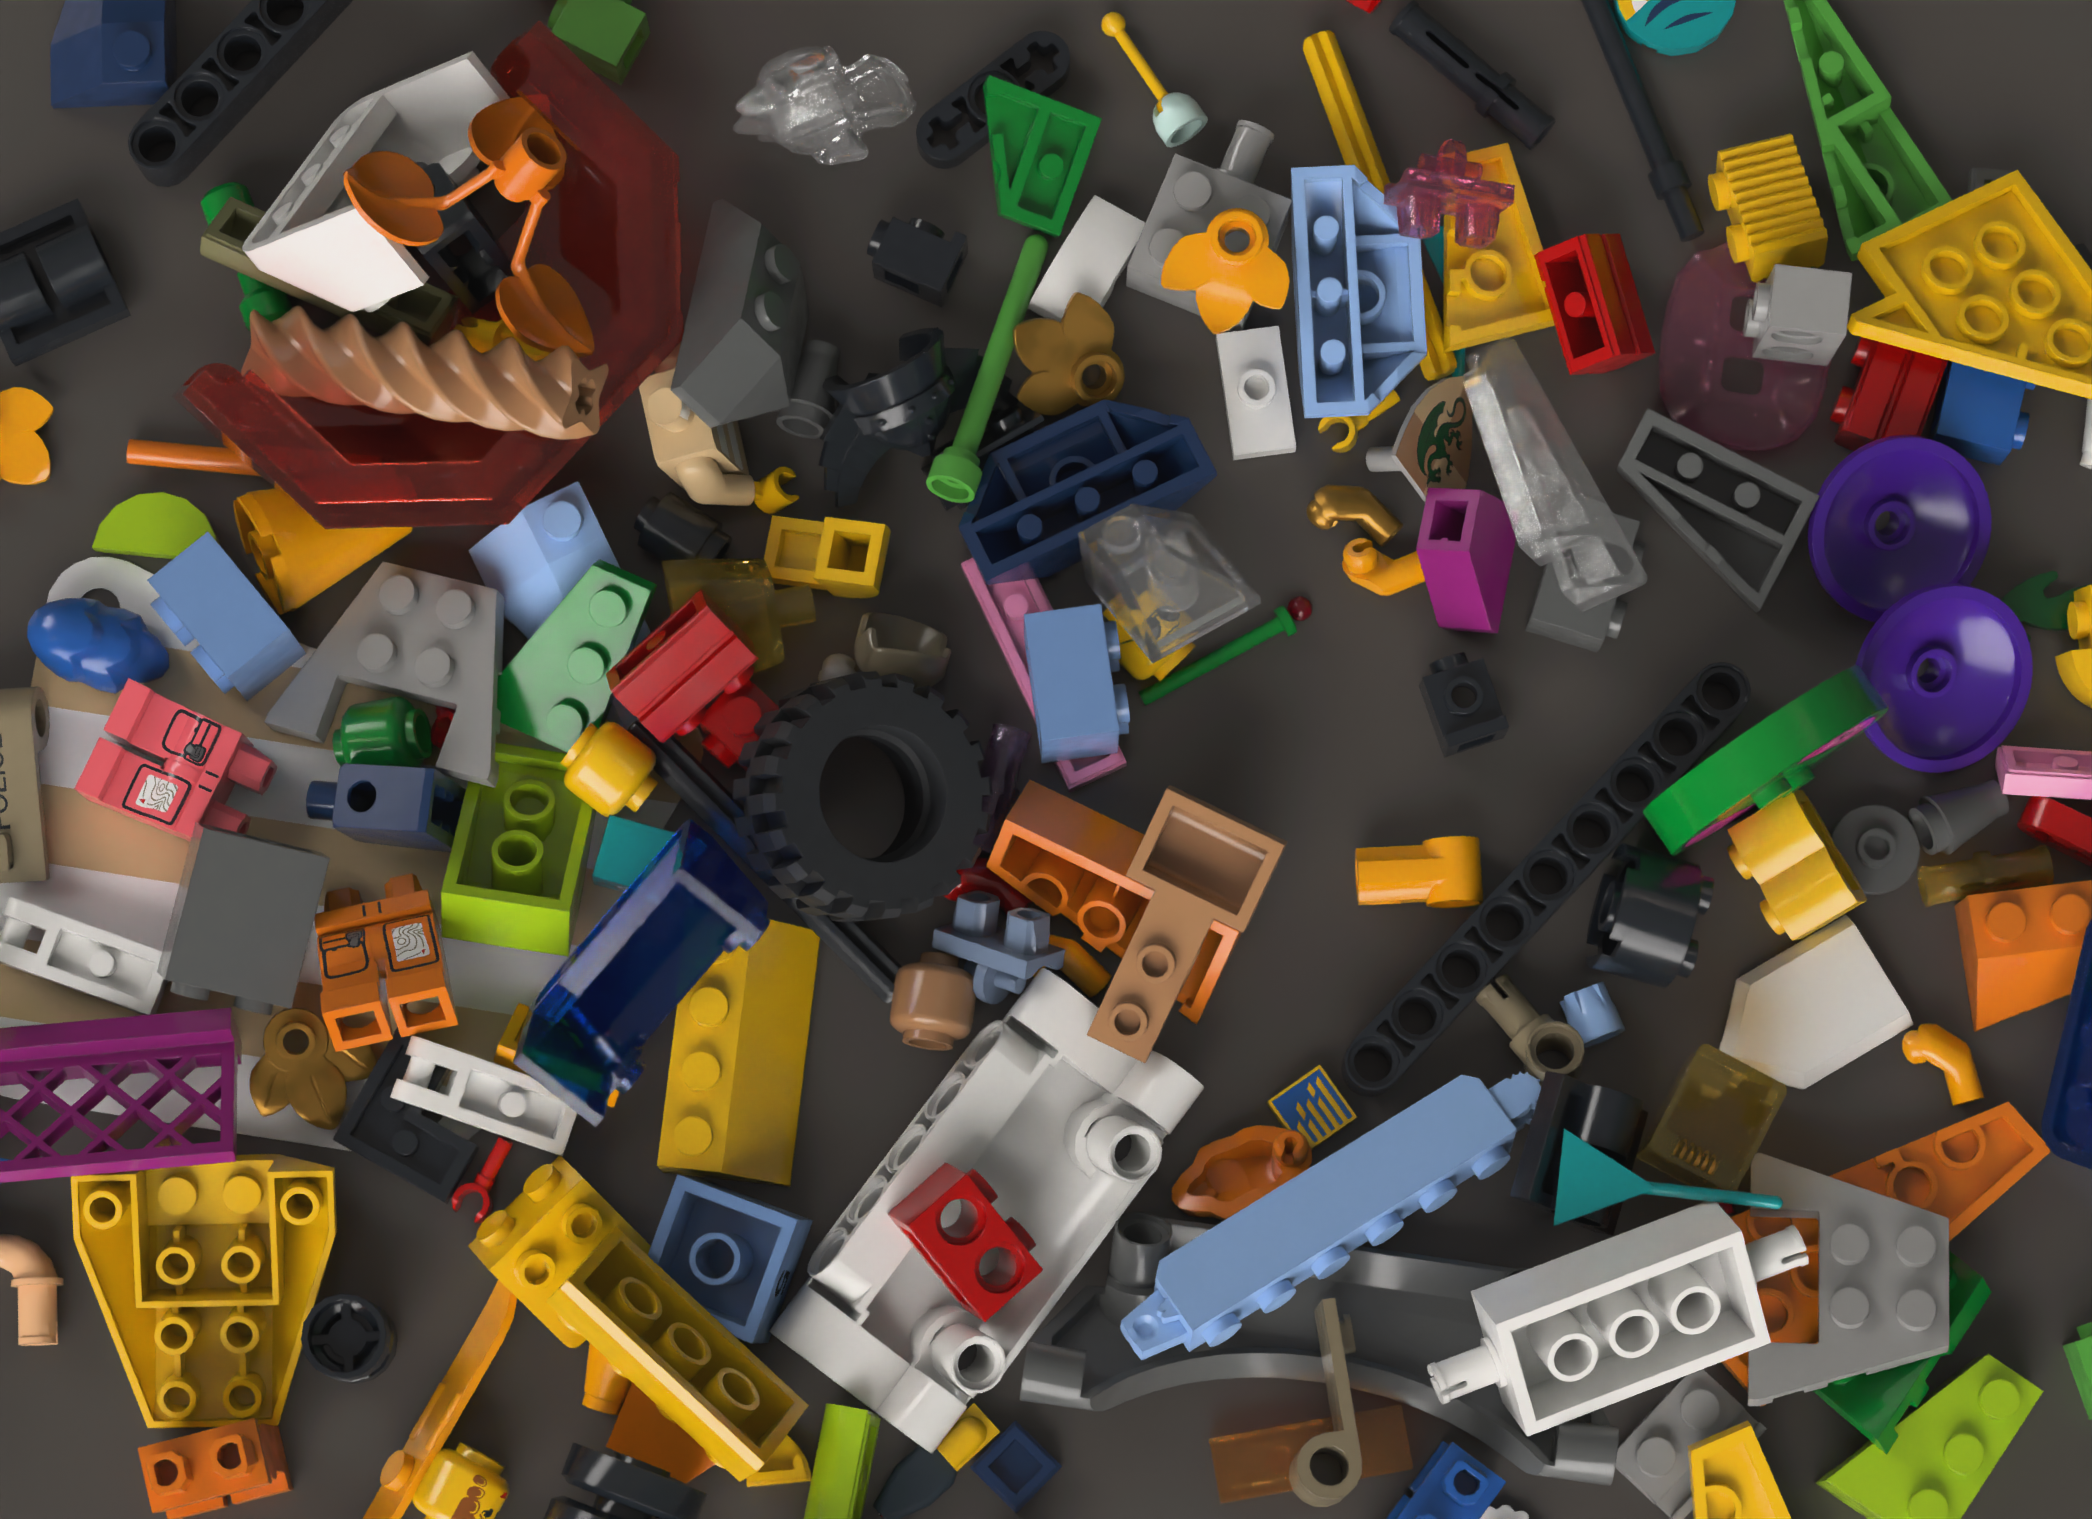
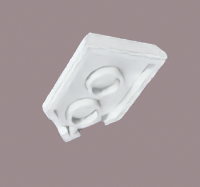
M1844 915L1735 980L1728 1018L1715 1067L1739 1074L1744 1073L1778 1082L1781 1085L1804 1090L1914 1024L1909 1011L1856 925L1847 915Z

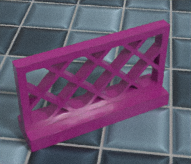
M231 1007L0 1028V1086L22 1084L30 1090L7 1112L0 1108V1139L10 1131L28 1145L13 1160L0 1161V1183L236 1162L238 1064H242V1042ZM221 1066V1077L202 1095L183 1081L195 1068ZM151 1072L159 1078L137 1100L118 1087L130 1074ZM87 1078L94 1084L72 1106L53 1093L65 1080ZM173 1089L192 1104L167 1125L149 1110ZM109 1095L126 1110L102 1131L84 1116ZM220 1099H221V1109H219L216 1105H214V1104H215L216 1102H218ZM44 1101L60 1113L61 1116L37 1137L19 1122ZM203 1114H206L220 1125V1141L192 1144L182 1136ZM139 1119L158 1133L152 1141L140 1149L127 1150L116 1142ZM74 1125L93 1139L82 1151L74 1155L61 1156L51 1148Z

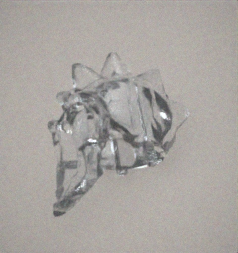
M818 46L801 47L769 60L761 68L757 77V86L749 90L736 103L735 109L742 115L734 124L733 130L737 134L758 135V139L763 143L777 142L795 154L812 155L819 164L837 165L865 159L869 151L864 144L863 132L879 127H893L905 122L916 110L917 102L913 100L907 75L887 58L867 53L857 62L842 67L839 56L830 46L822 48Z

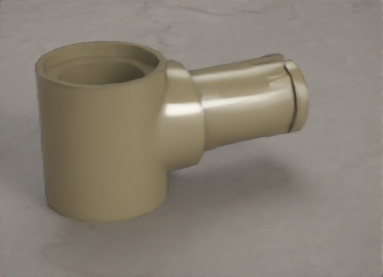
M1503 974L1495 979L1496 988L1489 984L1480 992L1476 998L1477 1003L1485 1008L1512 1040L1509 1047L1524 1063V1074L1528 1072L1529 1075L1540 1079L1539 1084L1541 1087L1546 1071L1566 1074L1579 1080L1585 1051L1584 1042L1577 1030L1569 1024L1554 1021L1548 1013L1540 1015L1513 984L1508 974ZM1546 1050H1557L1564 1053L1570 1060V1063L1561 1069H1551L1540 1063L1537 1056Z

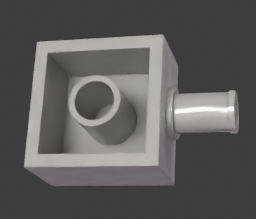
M1239 120L1220 168L1213 169L1175 153L1128 263L1127 287L1200 316L1196 302V290L1176 291L1163 288L1161 285L1162 269L1172 247L1181 238L1195 233L1206 232L1214 217L1232 208L1247 209L1257 214L1267 227L1269 248L1274 253L1276 252L1289 221L1292 200L1254 184L1268 147L1272 144L1275 136L1269 129L1251 121ZM1240 231L1230 233L1225 239V245L1233 252L1245 250L1250 243L1247 235ZM1254 301L1245 317L1232 329L1237 331L1244 329L1255 303Z

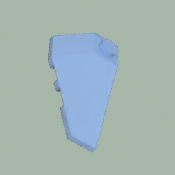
M578 481L520 508L468 550L485 586L497 589L505 598L504 617L511 624L513 623L528 640L595 562L601 559L619 567ZM645 619L634 648L651 634ZM614 698L606 720L618 723L627 730L637 717H634Z

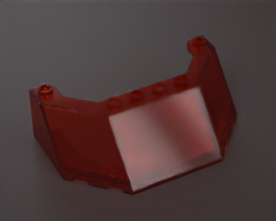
M539 20L521 31L498 54L491 65L490 73L510 98L522 97L553 127L557 139L561 142L566 152L567 159L564 176L557 186L548 190L551 198L542 208L525 259V265L527 270L536 264H544L554 269L569 283L584 309L592 331L595 351L591 356L579 358V360L588 370L603 364H607L609 368L599 398L601 427L682 341L684 324L683 313H681L680 289L682 249L681 223H679L678 214L679 156ZM524 200V212L497 239L511 260L513 259L531 205L530 200ZM452 289L448 291V293L457 296ZM458 298L456 314L449 332L457 324L464 326L461 319L465 317H475L493 322L500 321L502 318L497 309L496 299H493L476 313L472 314ZM212 363L199 368L172 395L214 437L324 529L509 524L591 438V436L579 439L559 440L541 437L525 430L502 431L486 428L473 422L433 420L418 413L395 414L379 411L366 405L345 406L327 403L314 397L282 396L274 392L251 369L242 376L234 367L222 363Z

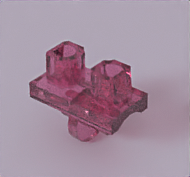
M1448 139L1441 145L1437 156L1422 153L1419 156L1417 168L1408 167L1404 170L1401 180L1397 184L1388 183L1384 186V204L1397 206L1400 236L1416 239L1432 238L1440 232L1441 214L1456 216L1455 243L1459 246L1482 249L1496 239L1499 214L1514 204L1515 185L1481 180L1482 164L1467 161L1464 143Z

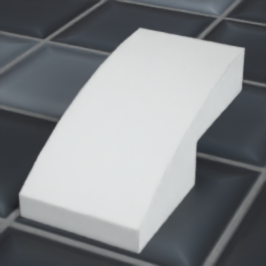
M1094 195L1048 268L1030 300L1028 309L1044 318L1061 322L1067 303L1075 292L1091 297L1103 308L1111 296L1116 280L1131 259L1145 222Z

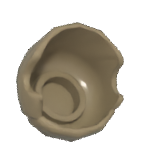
M867 612L862 615L854 644V655L861 672L877 671L880 676L897 673L911 677L914 681L915 689L928 685L932 687L944 678L951 656V649L946 647L947 636L939 630L901 616L881 612Z

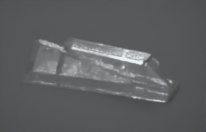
M1503 338L1465 355L1470 371L1463 374V385L1519 547L1540 567L1550 562L1553 563L1562 593L1582 612L1643 586L1648 579L1645 570L1517 342L1510 338Z

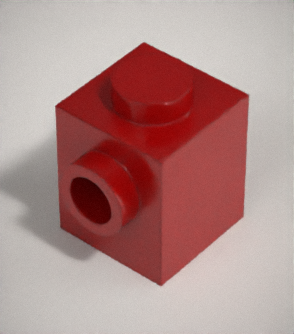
M750 680L731 694H727L724 691L707 709V713L700 723L702 731L706 735L701 744L726 768L729 769L736 762L747 772L748 767L740 765L738 762L744 743L759 740L760 736L755 733L754 726L764 713L779 710V706Z

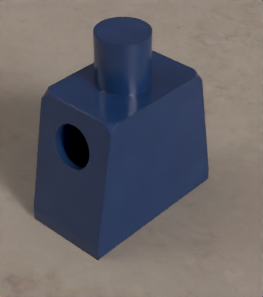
M346 763L342 764L339 769L338 782L314 780L310 783L306 797V811L310 819L332 821L333 828L355 841L451 853L466 789L432 768Z

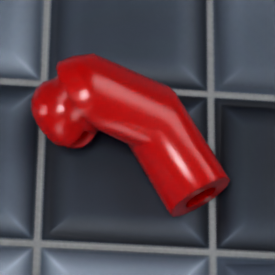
M982 857L977 858L972 868L957 870L956 872L961 876V883L948 895H943L948 900L957 902L958 895L981 890L999 896V908L1006 916L1010 910L1020 907L1028 908L1033 903L988 869L986 865L989 858Z

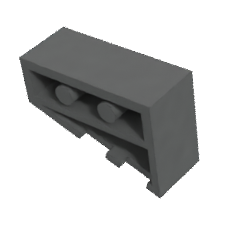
M1649 408L1646 410L1616 469L1622 478L1755 613L1761 609L1819 498V495Z

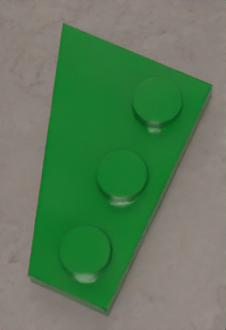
M1949 1251L1948 1352L1866 1375L1865 1372L1828 1383L1827 1387L1813 1390V1392L1887 1455L1898 1438L1894 1428L1909 1405L1918 1407L1929 1390L1925 1380L1941 1356L1953 1353L1992 1293L1984 1278Z

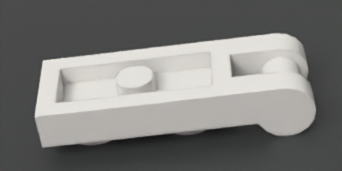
M13 897L8 898L2 913L3 916L7 917V921L0 936V964L22 970L143 1015L156 1014L169 981L157 973L162 951ZM31 927L45 931L37 954L23 949Z
M411 1036L405 1053L411 1056L403 1080L396 1079L391 1098L563 1156L583 1096L435 1042ZM435 1065L452 1070L444 1094L427 1089Z

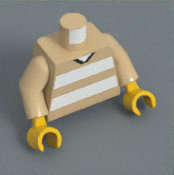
M682 339L666 344L661 349L655 362V374L639 379V390L653 454L658 467L682 487L692 500L704 505L749 506L754 500L757 507L764 513L775 514L800 498L799 495H788L780 487L796 477L792 469L786 466L779 467L758 481H754L752 476L749 475L738 421L710 428L670 390Z

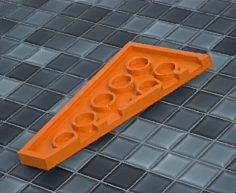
M2008 1101L1829 1177L1949 1218L1950 1242L2047 1156L2052 1149ZM1750 1209L1730 1217L1742 1230L1745 1244L1782 1231L1790 1225H1794L1797 1228L1807 1249L1800 1253L1808 1255L1809 1264L1795 1267L1756 1282L1757 1291L1771 1342L1817 1344L1818 1219L1750 1216ZM1748 1352L1722 1361L1721 1363L1748 1393Z

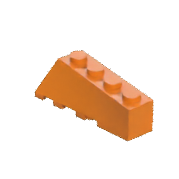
M1032 780L1028 781L1007 815L986 865L988 869L1052 917L1061 913L1071 920L1083 932L1081 939L1101 953L1107 947L1121 959L1155 891L1126 877V873L1142 842L1144 834ZM1214 919L1195 964L1176 999L1182 1004L1179 1012L1196 1025L1242 933Z
M2092 880L1968 895L1954 906L1974 1032L2082 989L2092 987Z

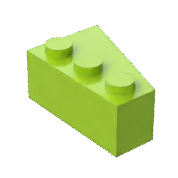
M1990 1354L1976 1357L1926 1395L1918 1407L1912 1406L1910 1410L1902 1415L1894 1428L1898 1438L1887 1455L1869 1440L1837 1467L1818 1479L1815 1484L1867 1519H1961L2044 1391Z

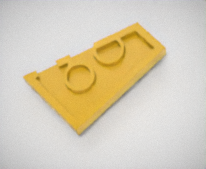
M1508 143L1450 156L1444 164L1443 353L1555 326L1544 291L1546 283L1541 280L1534 257L1535 254L1543 251V247Z
M1748 1420L1688 1445L1693 1519H1791L1754 1430Z

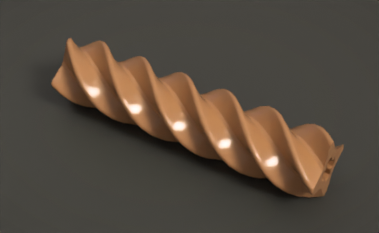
M294 306L282 317L272 322L263 317L257 310H253L250 313L251 346L241 369V375L245 380L258 388L276 395L314 397L327 403L345 406L366 405L379 411L395 414L418 413L433 420L473 422L486 428L502 431L525 430L541 437L559 440L579 439L595 435L600 429L599 398L609 372L608 365L603 364L588 370L569 346L562 345L544 359L534 361L525 353L515 338L511 337L505 338L491 350L480 353L473 348L461 330L453 329L436 343L427 345L418 338L411 326L403 321L394 325L383 335L374 337L365 330L354 314L347 313L332 326L321 329L313 323L302 306Z

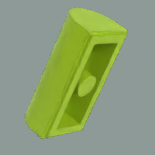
M826 1403L804 1519H862L881 1421L878 1414L869 1410Z

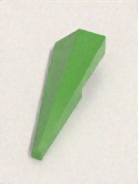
M1783 0L1846 252L1851 261L1858 260L1856 256L1862 243L1952 201V199L1890 108L1892 96L1828 1Z

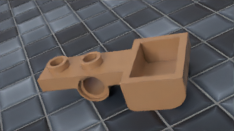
M1169 785L1126 873V877L1155 891L1088 1030L1087 1036L1146 1063L1172 1007L1195 964L1214 919L1244 933L1288 841Z

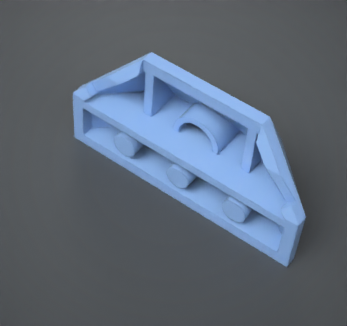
M1355 165L1291 168L1292 264L1298 371L1304 418L1366 416L1427 356L1420 229L1381 191L1371 184Z

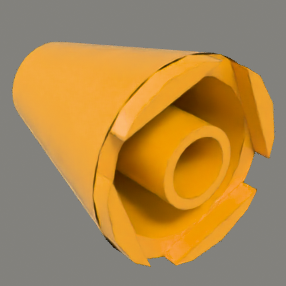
M390 473L251 491L236 497L237 499L233 501L235 519L247 555L253 553L260 570L259 573L255 574L256 579L269 604L279 615L295 611L412 532L411 519L419 516L418 505L409 484L406 481L397 483Z

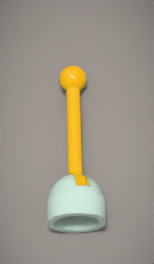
M1118 12L1107 13L1101 21L1103 32L1108 36L1116 38L1158 100L1153 109V123L1156 132L1167 147H1175L1188 141L1204 128L1208 117L1190 95L1179 92L1168 93L1125 31L1126 21L1124 17Z

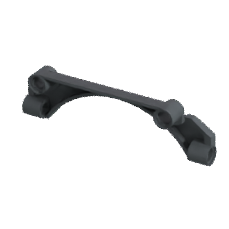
M1132 1212L1121 1216L1114 1225L1106 1287L1086 1285L1032 1339V1342L1027 1344L1020 1400L1102 1412L1154 1391L1216 1379L1285 1378L1326 1383L1314 1310L1322 1299L1335 1298L1339 1321L1343 1320V1314H1350L1356 1352L1345 1354L1350 1388L1387 1397L1443 1419L1478 1438L1528 1474L1611 1486L1614 1477L1619 1429L1618 1427L1610 1426V1421L1602 1408L1527 1437L1502 1403L1496 1383L1452 1399L1444 1405L1438 1399L1430 1378L1434 1377V1375L1430 1376L1428 1373V1364L1440 1362L1481 1346L1480 1339L1484 1337L1471 1291L1530 1268L1516 1269L1359 1246L1348 1253L1350 1255L1349 1261L1334 1274L1321 1280L1314 1274L1296 1285L1294 1296L1281 1307L1269 1313H1264L1259 1308L1240 1320L1242 1323L1241 1328L1223 1343L1209 1347L1207 1342L1190 1352L1181 1343L1141 1360L1120 1330L1121 1320L1154 1293L1159 1260L1216 1225L1163 1218L1146 1212Z

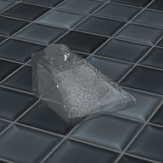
M1131 504L1078 533L1085 581L1152 664L1261 604L1260 595L1192 514Z

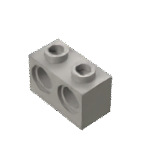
M1775 264L1766 282H1757L1754 298L1748 299L1743 335L1744 337L1754 338L1752 357L1828 366L1846 336L1852 273Z

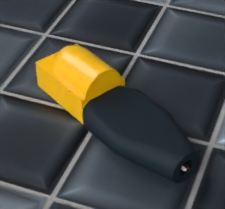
M973 1403L963 1412L933 1454L918 1445L894 1467L873 1504L874 1508L884 1519H901L930 1506L954 1484L957 1472L1001 1432L980 1408Z

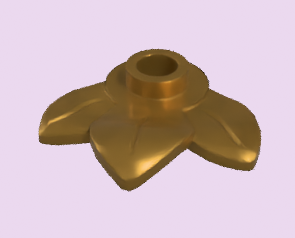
M1075 292L1067 303L1061 322L1050 318H1034L1023 321L1014 327L1013 343L1015 351L1022 363L1032 372L1021 385L1017 393V399L1031 410L1044 415H1059L1077 403L1084 407H1089L1103 399L1113 401L1120 393L1124 384L1125 372L1122 361L1111 350L1114 339V324L1108 313L1098 302L1085 294ZM1090 365H1099L1101 374L1098 381L1092 385H1085L1082 380L1084 370Z
M299 1007L287 1008L275 1014L265 1027L263 1033L265 1054L256 1063L250 1074L251 1097L257 1110L263 1117L283 1110L290 1103L296 1113L306 1122L319 1128L333 1130L338 1126L345 1110L347 1099L345 1082L367 1079L377 1063V1058L369 1045L336 1052L327 1027L315 1013ZM293 1029L304 1031L308 1036L307 1046L299 1052L287 1050L283 1045V1039L287 1032Z

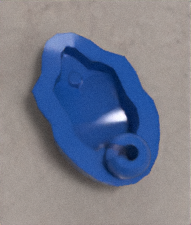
M65 598L49 602L35 610L28 622L27 638L33 652L49 670L69 682H82L97 690L116 694L124 688L128 678L138 683H147L163 677L169 669V654L155 635L148 631L141 615L127 609L108 607L95 599Z

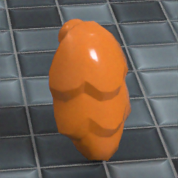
M1262 1125L1243 1128L1232 1136L1215 1140L1201 1147L1193 1164L1180 1175L1172 1187V1201L1188 1216L1213 1217L1224 1221L1309 1169L1312 1163V1151L1309 1142L1301 1132L1296 1130Z

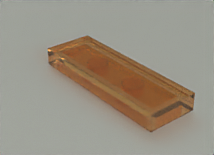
M1401 1404L1354 1413L1362 1456V1475L1360 1479L1413 1470ZM1332 1417L1208 1439L1220 1504L1293 1491L1289 1481V1466L1294 1455L1312 1437L1327 1432H1334Z

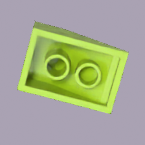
M495 743V761L499 764V778L496 787L468 781L441 890V937L569 957L582 898L596 810L565 786L564 775L567 768L560 762L567 753Z

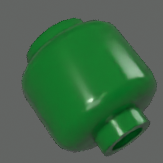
M391 697L349 706L342 717L341 728L334 731L332 739L334 755L340 766L347 763L422 768L424 759L431 756L433 749L431 726L428 717L421 708L415 709L413 704L404 697Z

